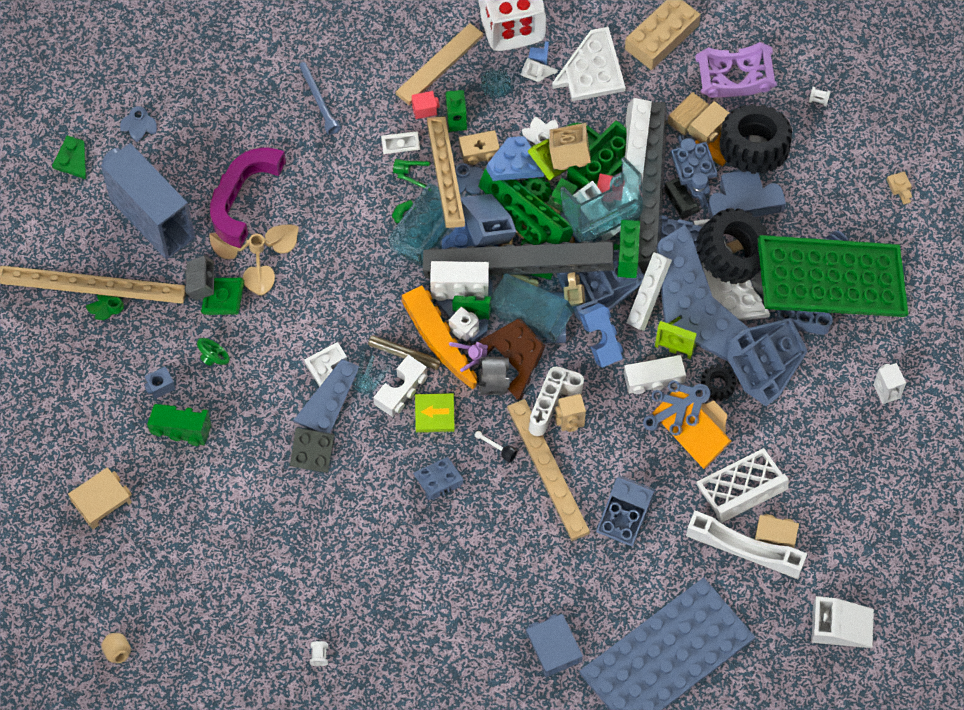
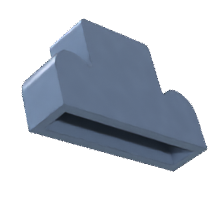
M735 170L732 173L722 174L720 182L722 193L713 194L708 204V213L711 219L719 211L726 210L727 208H734V210L737 208L743 209L745 213L747 211L752 213L753 217L784 212L786 201L782 188L778 184L770 183L763 188L758 172L751 174L749 171L745 173Z

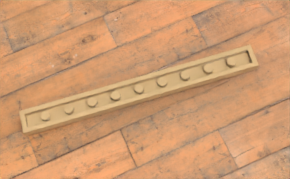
M0 266V284L182 304L186 297L185 285Z

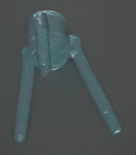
M362 351L359 362L360 367L354 385L358 392L369 394L370 391H375L376 386L388 372L391 364L386 366L373 383V378L369 376L375 356H371L366 372L362 375L365 351Z

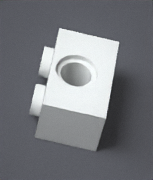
M897 363L881 366L873 385L882 404H886L901 398L906 382Z

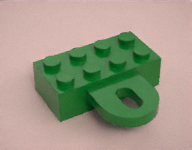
M617 120L601 135L587 126L591 163H587V165L582 167L570 166L567 169V180L578 186L579 189L591 181H594L597 185L600 174L616 177L622 174L626 153L627 129ZM572 123V124H569V125H567V126H572V125H577V124H582V123Z

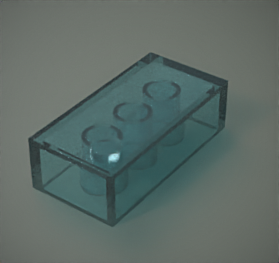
M431 183L427 184L388 237L389 246L392 251L421 266L423 265V250L435 248L449 229L445 226L440 193L437 186Z
M505 273L491 296V312L494 315L509 322L522 319L535 334L553 342H556L574 312L569 301Z

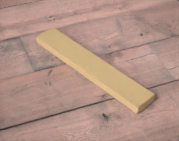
M469 23L396 91V95L410 105L412 103L411 95L423 93L483 37V33Z

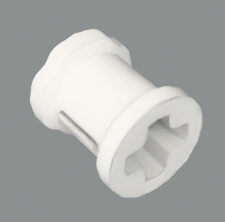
M812 87L809 102H817L827 106L830 91L826 92Z
M323 641L312 642V659H310V664L313 666L328 665V660L326 659L328 643Z

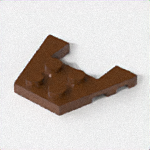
M516 319L478 342L488 346L487 356L496 347L519 372L507 389L517 400H521L526 386L530 383L531 374L534 368L537 367L546 345L522 319Z

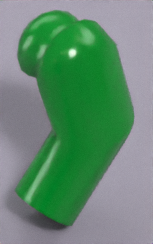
M411 200L395 207L392 213L395 223L404 221V212L414 209Z

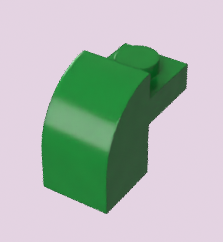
M561 178L547 204L564 212L578 186Z

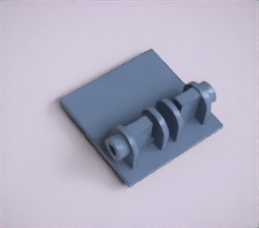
M448 457L413 473L426 492L427 500L431 499L432 501L441 496L440 492L442 495H445V489L447 493H450V490L460 488L464 481Z

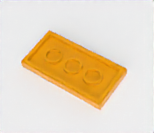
M680 391L677 393H670V396H674L681 399H684L689 396L688 394ZM662 402L652 414L655 416L673 404ZM692 403L687 406L682 424V433L679 436H673L699 465L705 469L732 441L702 409H700L698 416L699 423L696 426L688 425L686 417L692 412L694 404ZM677 413L661 421L668 431L670 426L674 424ZM695 417L690 418V423L693 424ZM675 426L673 432L677 433L679 428Z

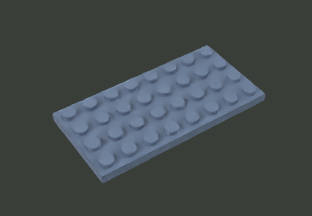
M703 577L581 669L579 674L609 710H664L755 640V636Z

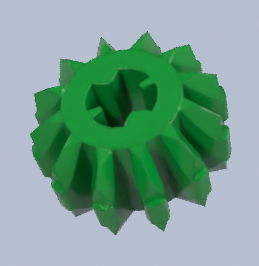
M535 177V179L528 178L527 181H523L522 185L544 203L549 201L552 189L550 188V183L545 182L544 177L538 179V177Z

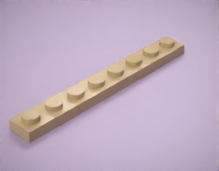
M445 117L427 118L446 228L465 227Z
M524 399L507 406L571 541L590 534L589 528L543 435L534 436L529 432L532 412L526 400Z

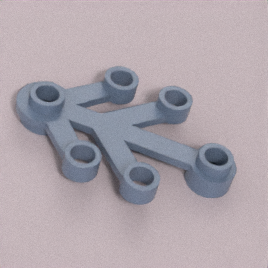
M675 380L670 381L668 389L671 392L677 393L680 391L689 394L684 399L666 395L660 390L653 391L651 397L654 401H663L673 405L655 416H646L643 420L644 427L647 430L655 431L659 428L661 421L677 413L675 422L670 426L669 431L672 435L679 436L682 433V424L687 406L694 403L692 412L686 417V423L690 426H696L699 423L698 416L702 403L707 402L710 398V390L706 385L697 384L694 387H689ZM674 383L677 384V388L675 390L672 389V385ZM699 390L703 391V395L701 397L697 396V392ZM660 393L661 397L657 400L655 395ZM691 417H695L693 424L690 423ZM650 419L653 420V424L651 426L648 425V421ZM675 426L679 428L677 433L673 432Z

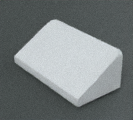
M418 131L381 136L383 154L420 150Z

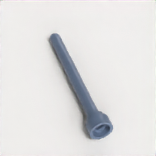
M301 62V71L325 119L324 128L327 134L338 133L341 129L338 121L331 117L307 64Z

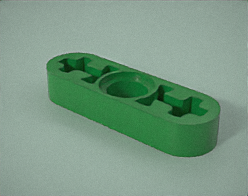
M511 205L504 208L510 214L516 231L532 245H540L546 242V231L520 207ZM523 220L527 223L526 230L522 226Z

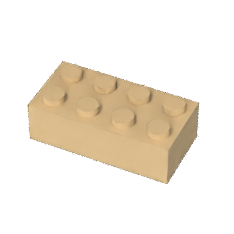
M666 0L626 37L625 50L650 70H653L699 26L701 14L683 0Z

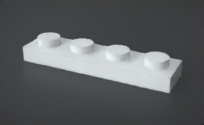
M653 252L626 322L627 324L645 331L671 264V259Z

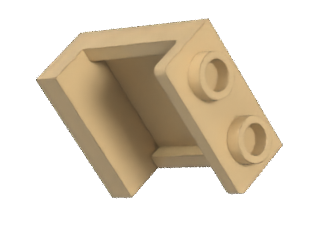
M108 467L68 493L71 502L92 530L99 526L98 521L124 503L128 505L132 503L130 499L131 492L126 486H121L119 483L121 480L115 471L111 472Z

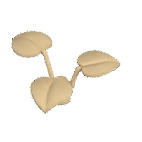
M295 225L272 227L265 234V238L260 234H253L241 248L225 243L216 233H210V243L214 252L223 259H234L238 251H243L249 245L250 251L256 254L257 267H250L244 272V285L250 291L262 296L270 291L275 281L274 271L271 267H260V253L264 250V244L268 247L272 246L273 250L277 253H288L296 245L299 228Z

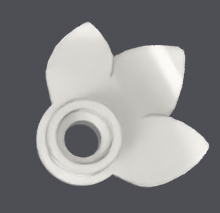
M534 117L530 128L522 129V133L527 141L534 142L537 145L541 142V139H550V129L558 128L556 120L545 124L539 118Z

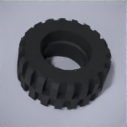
M750 104V106L743 105L739 109L736 108L731 111V114L729 113L722 123L720 152L724 159L731 163L732 167L735 169L739 168L742 172L746 173V171H749L751 174H756V172L763 174L767 173L768 170L771 172L783 165L789 156L792 127L788 119L784 118L780 111L776 112V109L772 107L767 108L766 105L762 104L761 106H756V104ZM749 135L761 136L767 139L768 141L757 143L751 142L743 137Z
M734 208L721 210L706 222L699 231L696 241L699 245L696 248L697 253H700V262L704 263V268L707 272L710 271L716 279L718 277L721 278L720 281L727 283L730 281L731 284L745 283L761 271L757 238L760 235L770 236V234H767L766 226L760 223L761 220L758 217H753L752 213L748 211L745 213L743 209L739 208L736 210ZM723 234L735 237L742 244L745 258L737 257L728 250L724 243Z

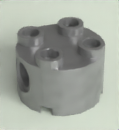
M480 357L479 365H482L478 374L480 395L507 394V388H509L510 383L509 377H506L507 370L509 369V359L504 357Z

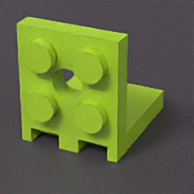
M680 317L670 323L660 321L657 328L655 347L658 348L660 345L669 348L671 353L677 354L678 351L688 355L687 358L691 359L696 347L697 333L674 326L673 324L679 321Z

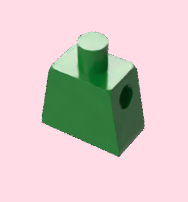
M464 90L445 92L449 132L466 131L467 114ZM456 115H460L459 120L453 119V117Z

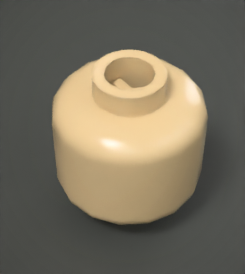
M121 633L108 634L101 644L102 651L107 660L112 663L126 661L131 652V646L126 637Z

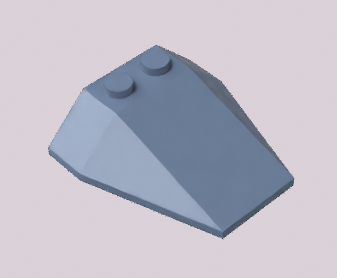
M614 250V271L575 272L580 277L579 285L582 284L584 286L585 304L571 307L575 317L581 321L579 311L598 303L604 305L610 311L638 289L644 278L639 265L636 278L617 277L619 250ZM557 273L560 286L564 292L563 287L569 286L568 273Z
M791 318L740 331L730 339L727 359L743 390L763 405L768 406L781 395L808 350Z

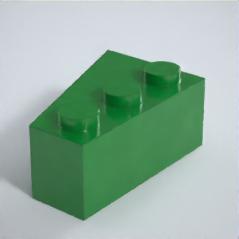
M154 404L147 423L151 434L158 437L165 435L174 441H188L193 446H199V444L205 446L212 426L208 410L203 409L202 413L192 412V408L186 407V410L182 411L176 410V406Z

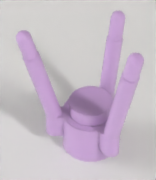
M449 342V346L468 350L470 358L473 359L472 362L460 369L461 372L479 364L480 357L487 356L488 346L479 342L472 346Z

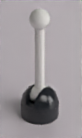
M480 431L475 432L477 439L481 438L499 449L502 458L507 462L511 463L516 457L518 449L513 446L501 447L483 436Z

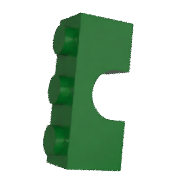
M621 220L617 277H637L640 221Z

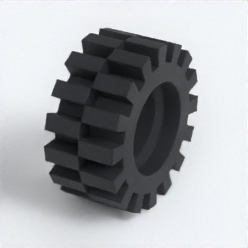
M717 364L716 367L711 365L710 369L706 368L705 373L703 372L700 384H704L709 388L710 398L712 397L713 401L717 399L723 401L724 398L727 400L729 395L732 396L735 390V374L732 373L730 368L726 370L727 366L723 365V368H720V364ZM715 377H720L725 381L726 385L718 389L711 385V380Z

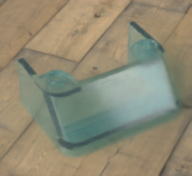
M625 157L621 158L622 172L612 177L610 189L581 204L577 197H573L565 187H561L562 210L576 238L580 242H589L621 226V220H633L642 213V174Z

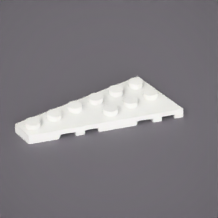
M710 219L694 221V225L703 227ZM726 245V247L728 248V250L733 254V252H732V250L730 249V247H728V246ZM701 263L712 297L740 321L770 317L768 309H765L760 296L756 294L750 280L737 284H731L730 281L727 283L720 281L721 278L718 277L716 279L710 271L707 272L704 268V263Z

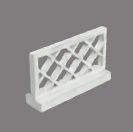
M763 448L697 481L696 484L715 511L718 521L722 523L788 490L789 479L785 473L782 474ZM762 455L766 460L765 465L754 463L755 459ZM742 465L750 467L748 474L737 472L738 468ZM752 469L763 470L762 477L751 475ZM766 471L774 472L777 476L773 479L764 478ZM724 474L733 475L731 482L722 481L721 477ZM736 476L746 478L745 486L734 483ZM749 479L759 481V486L756 488L749 487ZM708 482L716 484L714 491L707 490L703 485ZM719 485L730 487L728 494L717 492ZM732 488L743 490L742 495H731ZM715 497L725 498L726 501L724 504L717 506L714 502Z

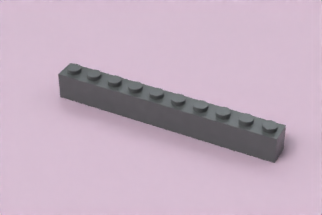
M665 102L651 103L640 208L638 265L642 273H646L653 252L657 253V244L661 240L668 117Z
M602 240L596 243L582 241L573 244L562 242L560 244L543 243L541 245L523 244L522 246L507 244L503 247L487 245L479 248L475 246H468L466 248L449 247L447 249L429 248L428 250H423V273L425 278H431V261L489 262V276L614 271L613 242Z

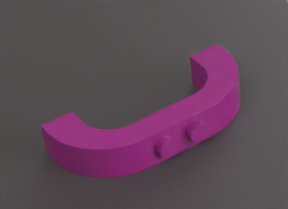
M265 147L246 151L239 155L230 164L226 173L221 176L218 188H215L210 203V216L216 234L225 243L241 248L248 236L247 224L228 216V212L245 180L251 175L260 172L279 176L286 163L284 151Z

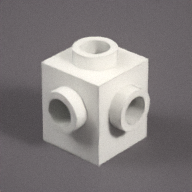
M460 307L449 319V328L457 338H462L467 342L470 337L473 338L477 335L479 320L474 313L467 312Z

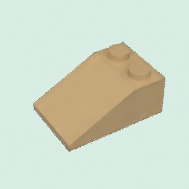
M586 123L550 129L549 149L553 169L565 170L570 166L582 167L587 165V163H591Z

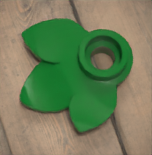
M97 294L98 301L86 305V309L91 314H95L96 320L108 319L113 314H119L124 309V303L120 298L109 295Z

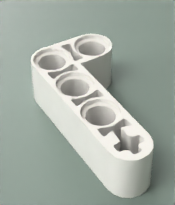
M557 366L549 370L530 416L529 432L532 435L541 436L546 432L561 394L566 396L582 394L584 378L580 373Z

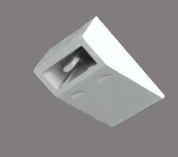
M816 597L813 604L811 643L872 648L874 609L837 598Z

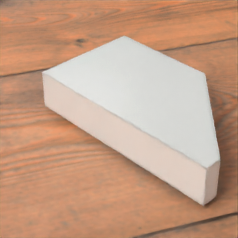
M527 58L520 75L539 82L549 75L556 74L558 70Z

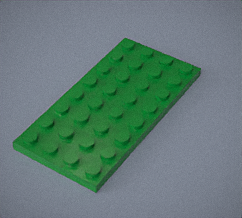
M760 235L757 238L765 309L906 317L909 315L899 244Z

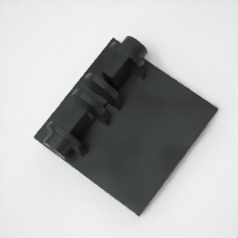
M296 428L290 466L328 473L332 447H334L335 443L334 434Z

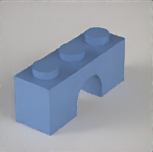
M598 303L579 311L585 330L588 332L600 330L602 333L600 342L591 346L596 364L600 367H605L622 360L621 353L623 349L616 340L615 335H617V331L614 325L610 323L609 318L611 314L609 309Z

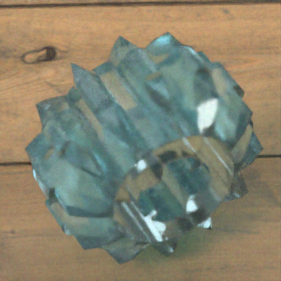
M492 67L491 72L486 70L485 76L481 77V89L484 90L485 96L490 94L491 99L494 95H497L500 99L501 94L506 96L507 91L511 89V78L508 76L507 71L502 72L501 68L495 71Z

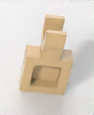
M901 172L887 176V182L893 195L899 194L903 205L910 203L909 198H912L910 192L912 186L906 173Z
M575 272L568 273L569 286L563 287L565 306L572 307L585 304L584 286L582 284L579 285V275H576Z

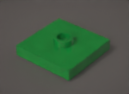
M214 278V295L203 298L201 313L204 315H238L245 280L243 278Z

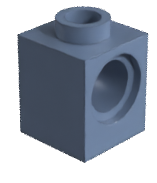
M166 366L144 376L146 380L144 387L148 395L152 394L154 399L176 389ZM157 382H163L160 386L154 385Z

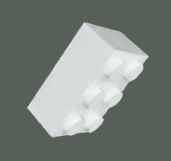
M431 261L430 283L432 299L444 301L446 299H453L454 296H476V300L483 301L485 296H488L489 262Z

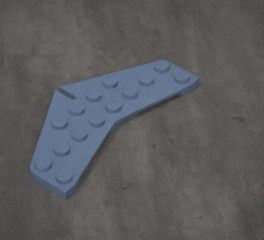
M684 225L661 239L657 244V253L672 260L661 287L664 322L670 323L680 317V320L673 324L674 326L697 333L696 345L729 362L727 356L730 339L743 329L749 327L712 297L691 233Z

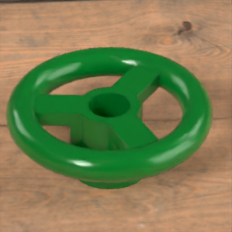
M207 338L197 340V347L202 353L200 359L205 364L212 366L214 363L219 365H227L229 363L230 357L228 353L218 343ZM218 354H222L224 359H220Z

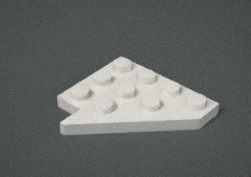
M608 27L590 30L553 81V89L568 86L572 101L625 91L626 87Z

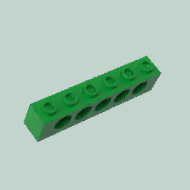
M486 168L484 169L478 187L485 194H492L504 208L511 205L520 207L546 231L547 243L560 244L570 241L575 229L572 224L517 180L493 181ZM523 220V225L527 227L526 221Z

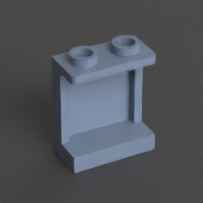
M557 614L551 615L546 621L532 623L526 629L527 639L529 638L542 665L545 678L582 662L583 655L563 614L558 616Z

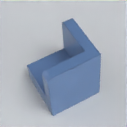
M545 42L544 48L531 47L529 59L547 65L549 42Z

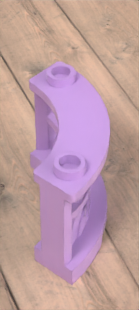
M759 42L750 47L739 49V53L729 54V50H716L708 47L696 54V62H699L701 73V94L715 98L746 96L770 91L771 88L777 86L771 54H773L772 47ZM763 58L764 64L760 65L761 59ZM732 65H738L742 71L749 72L745 79L738 84L724 76V74L731 70ZM765 70L766 77L763 78V74L757 71Z

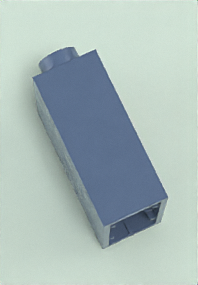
M131 143L123 149L114 148L104 156L101 169L110 201L166 260L195 239L188 202Z

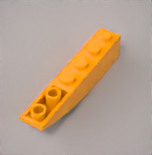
M421 285L403 294L401 302L428 347L457 378L471 389L476 388L478 378L473 370L470 371V369L463 372L460 371L469 362L464 354L461 355L457 347L449 346V342H458L449 334L450 328L448 324L440 318L441 312L439 308L431 302L432 296L430 292Z

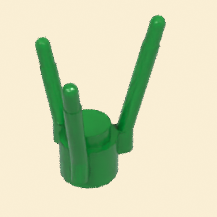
M395 159L393 173L398 174L397 178L409 181L429 191L433 190L431 187L405 176V174H409L411 165L429 166L430 162Z

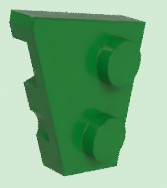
M67 135L52 164V168L86 179L85 143L83 140Z
M454 296L452 311L457 312L462 307L467 312L474 313L480 320H489L491 316V297L485 296L484 301L476 300V296Z

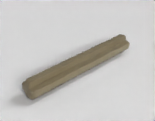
M371 335L368 341V345L404 359L407 355H410L423 365L438 370L441 360L374 335Z

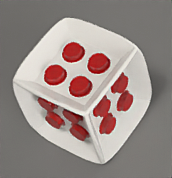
M478 0L485 33L494 51L528 46L544 39L546 15L543 0Z

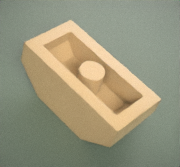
M715 401L702 404L701 409L726 434L727 414Z

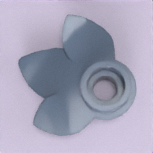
M136 106L131 109L128 116L122 119L120 130L122 132L129 131L132 139L135 142H139L145 135V132L156 134L157 125L155 120L148 116L147 110L144 107ZM137 112L142 113V116L137 118L135 117V114Z
M466 163L458 164L455 167L459 193L461 194L466 190L471 194H479L481 189L478 185L484 172L483 169L470 167Z

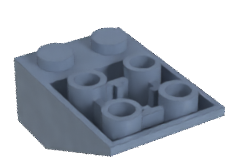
M492 194L460 197L464 218L475 247L507 244L511 241L517 232L512 218Z
M618 476L596 532L633 547L656 490L623 476Z

